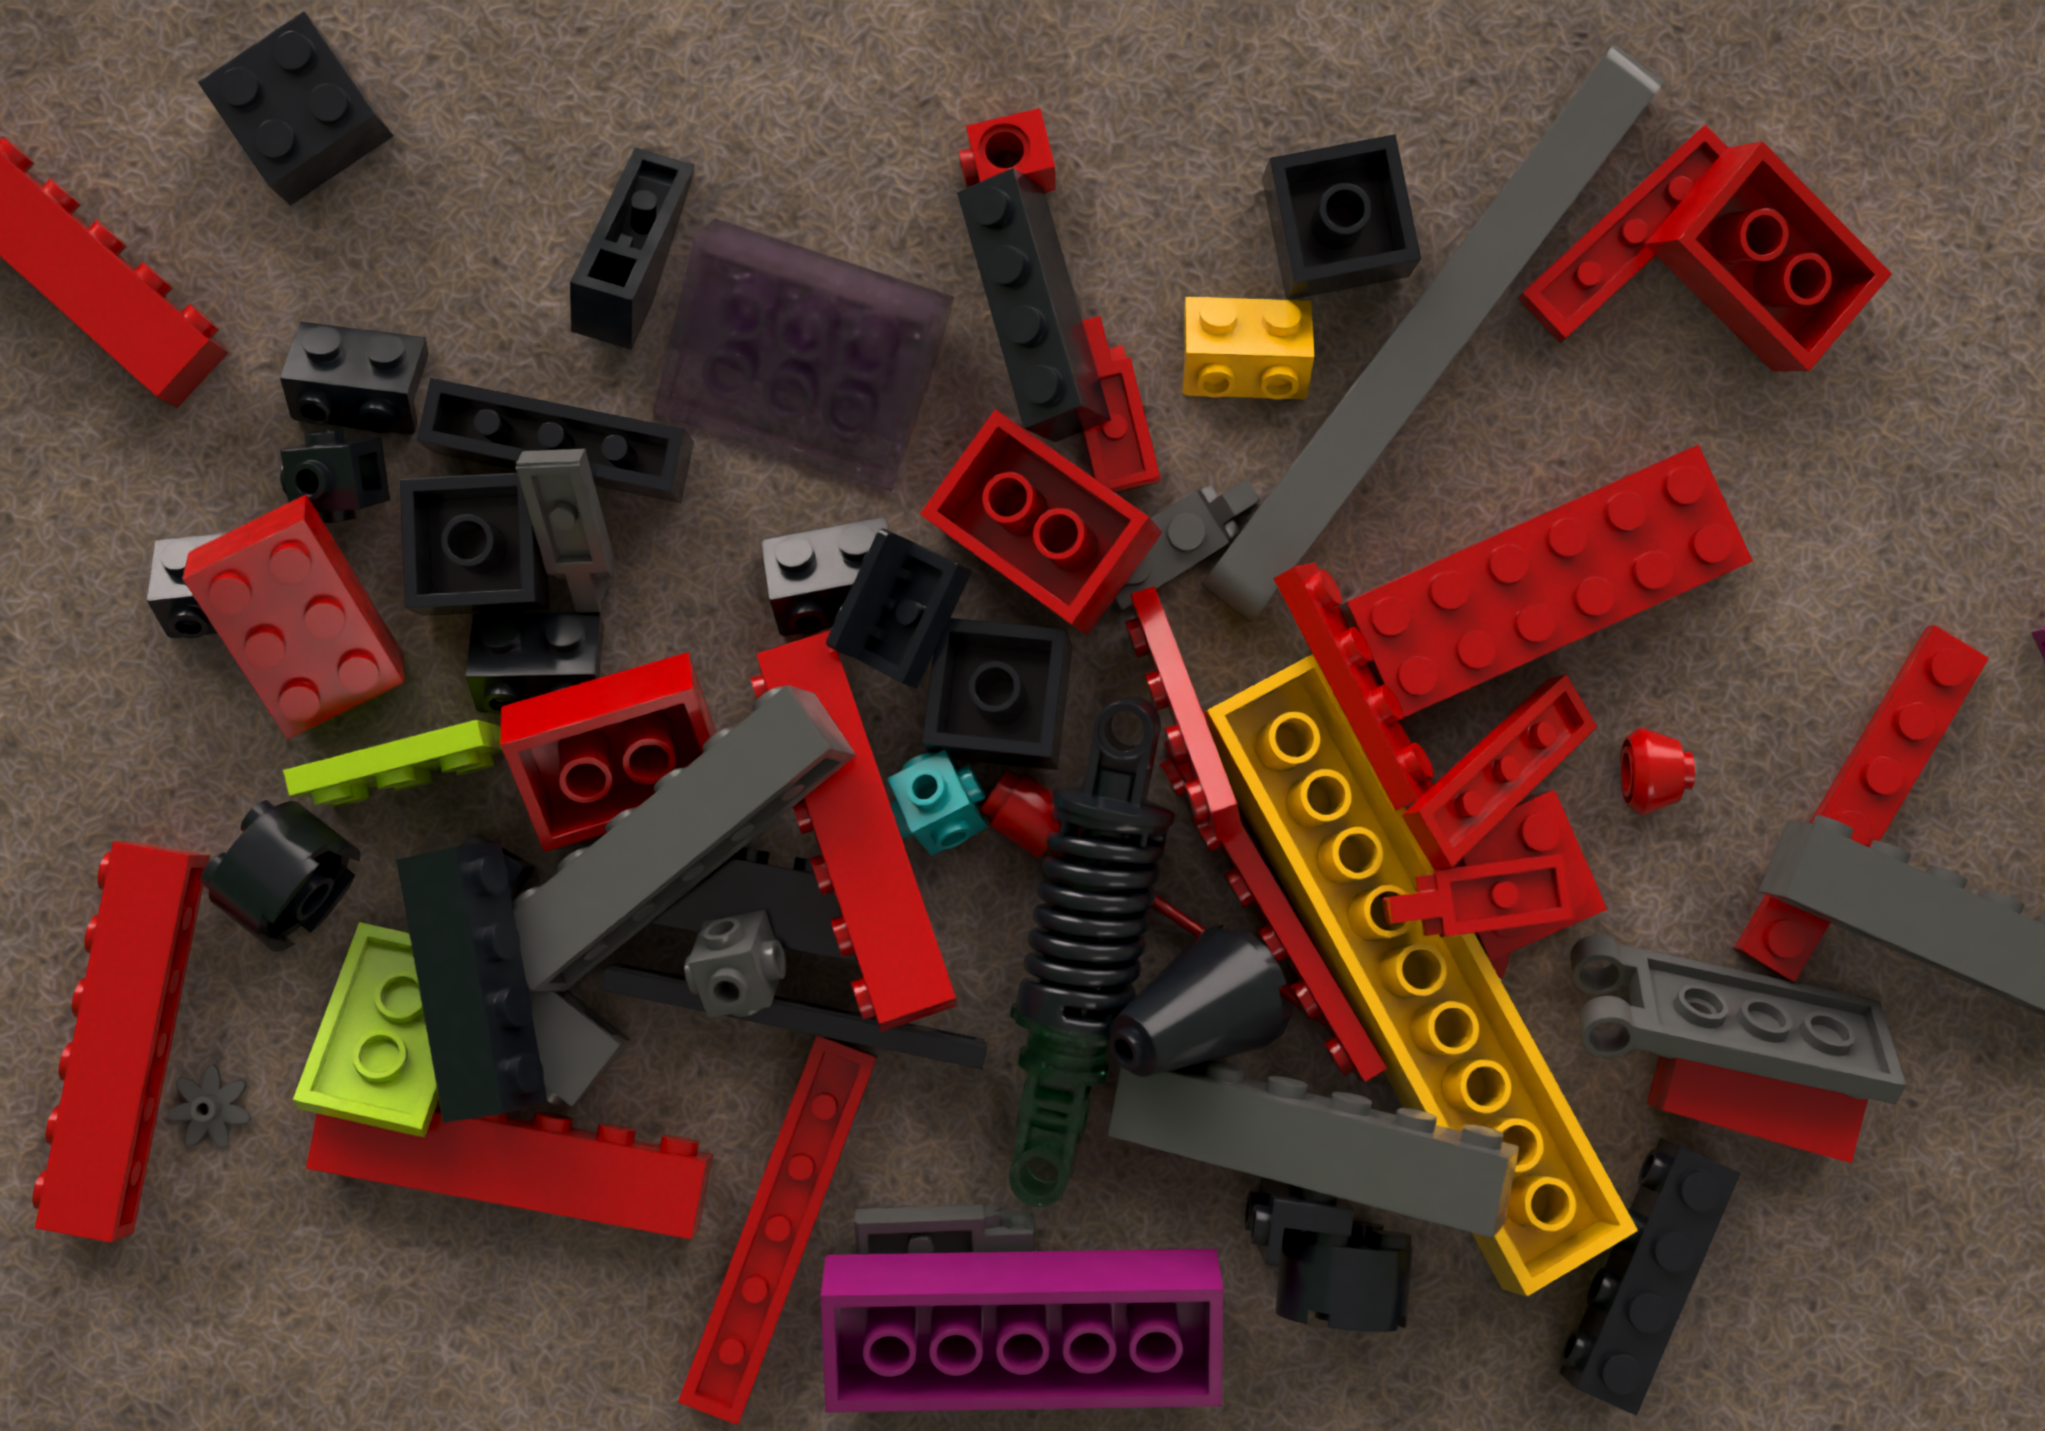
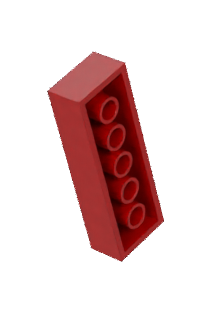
M1698 444L1348 600L1339 608L1349 627L1357 628L1366 639L1372 652V661L1369 662V665L1380 686L1383 684L1387 685L1395 694L1402 708L1403 718L1751 563L1753 560Z

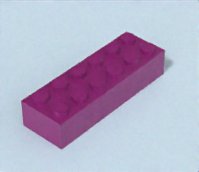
M1217 1249L826 1255L820 1295L825 1413L1222 1406L1223 1284Z

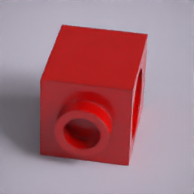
M1040 108L966 125L968 149L958 151L966 188L1010 168H1015L1044 188L1045 192L1056 190L1055 163ZM1003 151L1013 152L1021 158L1016 165L1010 168H999L990 162V159L995 154Z

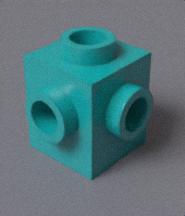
M945 749L936 754L925 753L916 756L902 767L901 772L887 778L896 797V800L891 802L890 806L899 832L904 839L913 835L931 856L943 850L956 847L965 842L969 837L989 828L983 814L979 811L980 808L977 802L986 797L974 771L969 764L959 768Z

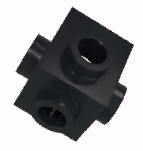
M343 429L319 430L304 433V445L280 450L282 460L280 482L284 493L287 495L288 503L303 495H307L324 523L352 520L356 518L355 510L390 501L381 437L345 440Z

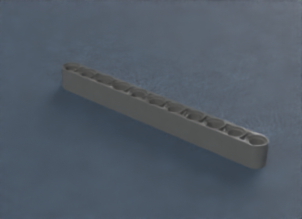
M1615 43L1610 47L1202 583L1203 587L1249 622L1253 623L1278 591L1273 578L1297 566L1665 80Z

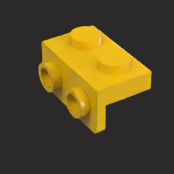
M1185 297V361L1182 393L1186 396H1207L1212 398L1239 397L1270 398L1275 400L1307 398L1314 362L1311 301Z

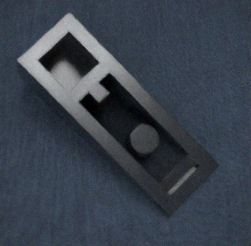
M634 148L570 281L571 332L632 350L653 304L694 175L695 165L640 148Z

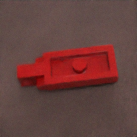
M1101 316L1084 319L1082 322L1111 418L1110 421L1082 431L1093 478L1114 493L1160 483V473L1131 357H1126L1123 345L1113 348L1108 347Z
M1566 853L1430 871V875L1415 877L1417 893L1382 898L1386 924L1421 920L1424 936L1440 934V937L1576 919Z

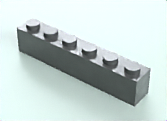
M790 685L776 687L764 693L754 702L752 706L753 713L735 728H726L713 735L703 745L702 750L704 753L686 768L676 769L663 776L653 788L655 794L638 808L627 809L616 815L605 826L607 833L590 847L581 848L566 856L557 866L559 873L542 887L529 889L512 901L516 928L520 937V950L526 983L531 991L565 992L856 756L815 693Z
M1816 815L1813 823L1787 821L1759 892L2045 1016V915H2041L2039 922L2021 915L2024 904L2016 899L1990 890H1986L1983 897L1965 890L1967 878L1944 868L1929 865L1927 872L1912 867L1908 865L1911 854L1893 845L1873 840L1869 848L1853 841L1850 838L1854 829L1831 818Z
M1223 1061L1206 1062V1067L1191 1065L1147 1077L1134 1075L1120 1066L1108 1132L1110 1137L1494 1238L1505 1224L1520 1146L1502 1142L1503 1133L1495 1129L1479 1125H1463L1461 1132L1437 1126V1117L1424 1111L1399 1108L1396 1115L1371 1109L1372 1101L1360 1095L1334 1092L1330 1099L1307 1093L1308 1085L1296 1079L1271 1076L1267 1083L1244 1077L1245 1069L1243 1067Z

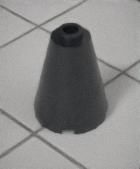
M1215 925L1201 932L1112 1020L1109 1029V1047L1115 1061L1134 1075L1147 1077L1268 1046L1284 1034L1291 1017L1290 1005L1282 1009L1279 989L1287 985L1282 969L1269 949L1252 933L1241 928L1230 932L1222 929L1224 925Z

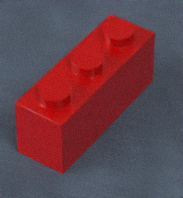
M1659 1056L1647 1101L1648 1105L1664 1111L1851 1164L1868 1099H1856L1844 1093L1686 1059L1665 1058Z

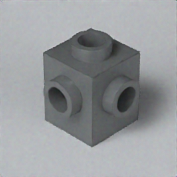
M765 910L704 921L691 955L687 956L685 960V976L688 987L694 995H700L708 1018L729 1014L744 1017L755 1014L763 1008L771 1007L779 980L783 979L786 974L784 951L780 942L775 939Z

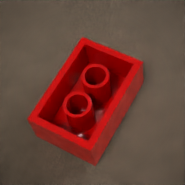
M1763 141L1726 148L1645 243L1771 371H1810L1892 275Z
M996 409L920 512L921 516L1086 636L1089 635L1163 533L1149 516Z
M303 495L188 552L183 581L287 740L404 683V654L307 495Z
M689 652L501 707L500 745L544 852L606 834L605 826L612 818L627 809L638 808L655 794L653 788L663 776L676 769L689 766L704 753L702 748L706 741L717 733Z

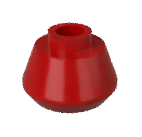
M1637 728L1625 737L1620 757L1621 789L1624 802L1629 808L1639 815H1647L1680 802L1684 790L1693 789L1695 782L1694 757L1690 751L1683 752L1679 740L1646 728Z

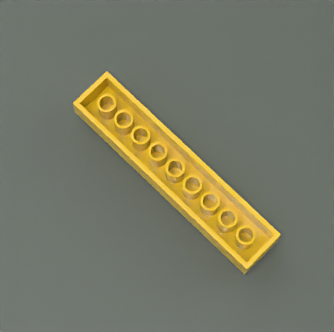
M1314 655L1307 656L1206 710L1203 714L1235 799L1321 958L1386 1065L1387 1070L1384 1073L1403 1108L1430 1113L1437 1117V1126L1461 1132L1463 1125H1479L1492 1128L1503 1133L1502 1142L1520 1146L1505 1224L1494 1238L1472 1233L1501 1288L1516 1294L1529 1296L1637 1232L1638 1230L1475 933L1440 937V934L1424 936L1421 920L1386 924L1382 898L1417 893L1415 877L1430 875V871H1434L1401 816L1406 811V808L1403 807L1395 811Z

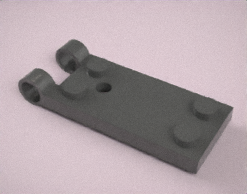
M1604 935L1584 937L1576 942L1571 949L1570 960L1573 979L1576 986L1583 992L1592 995H1604L1617 990L1621 985L1629 987L1632 1006L1618 997L1601 996L1587 1002L1580 1011L1579 1020L1583 1044L1595 1056L1615 1058L1626 1054L1634 1048L1653 1052L1665 1058L1686 1059L1844 1093L1856 1099H1871L1895 1105L1906 1087L1880 1000L1621 945L1614 939ZM1595 960L1611 962L1608 967L1600 970H1590L1584 967L1587 963ZM1608 1022L1622 1025L1618 1029L1608 1032L1594 1029L1596 1026Z

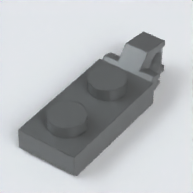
M586 450L522 451L516 463V471L546 574H554L556 579L567 580L576 613L601 612V604L604 597L609 594L607 578H612V573H614V555Z
M1248 479L1220 496L1216 494L1211 484L1199 492L1194 490L1151 517L1152 521L1163 533L1115 597L1114 601L1121 612L1132 606L1131 593L1155 586L1156 590L1160 589L1227 547L1229 540L1241 533L1234 519L1257 506L1258 502L1261 501Z
M984 1204L855 1209L856 1254L1035 1251V1220L1033 1212L1000 1211L999 1206L987 1205L984 1207Z

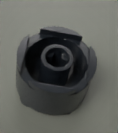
M263 800L246 814L240 827L243 833L233 843L227 853L223 852L217 855L207 864L200 876V883L209 889V899L212 904L270 950L279 952L295 945L287 936L300 926L311 933L329 916L348 891L355 877V874L346 868L349 859L360 861L361 853L357 847L297 801H288L274 806L268 800Z
M1353 1221L1351 1236L1285 1228L1278 1272L1275 1313L1285 1319L1307 1324L1308 1311L1315 1312V1318L1328 1321V1328L1341 1330L1392 1332L1397 1331L1398 1326L1406 1328L1413 1246H1411L1412 1235L1384 1231V1225L1364 1221Z

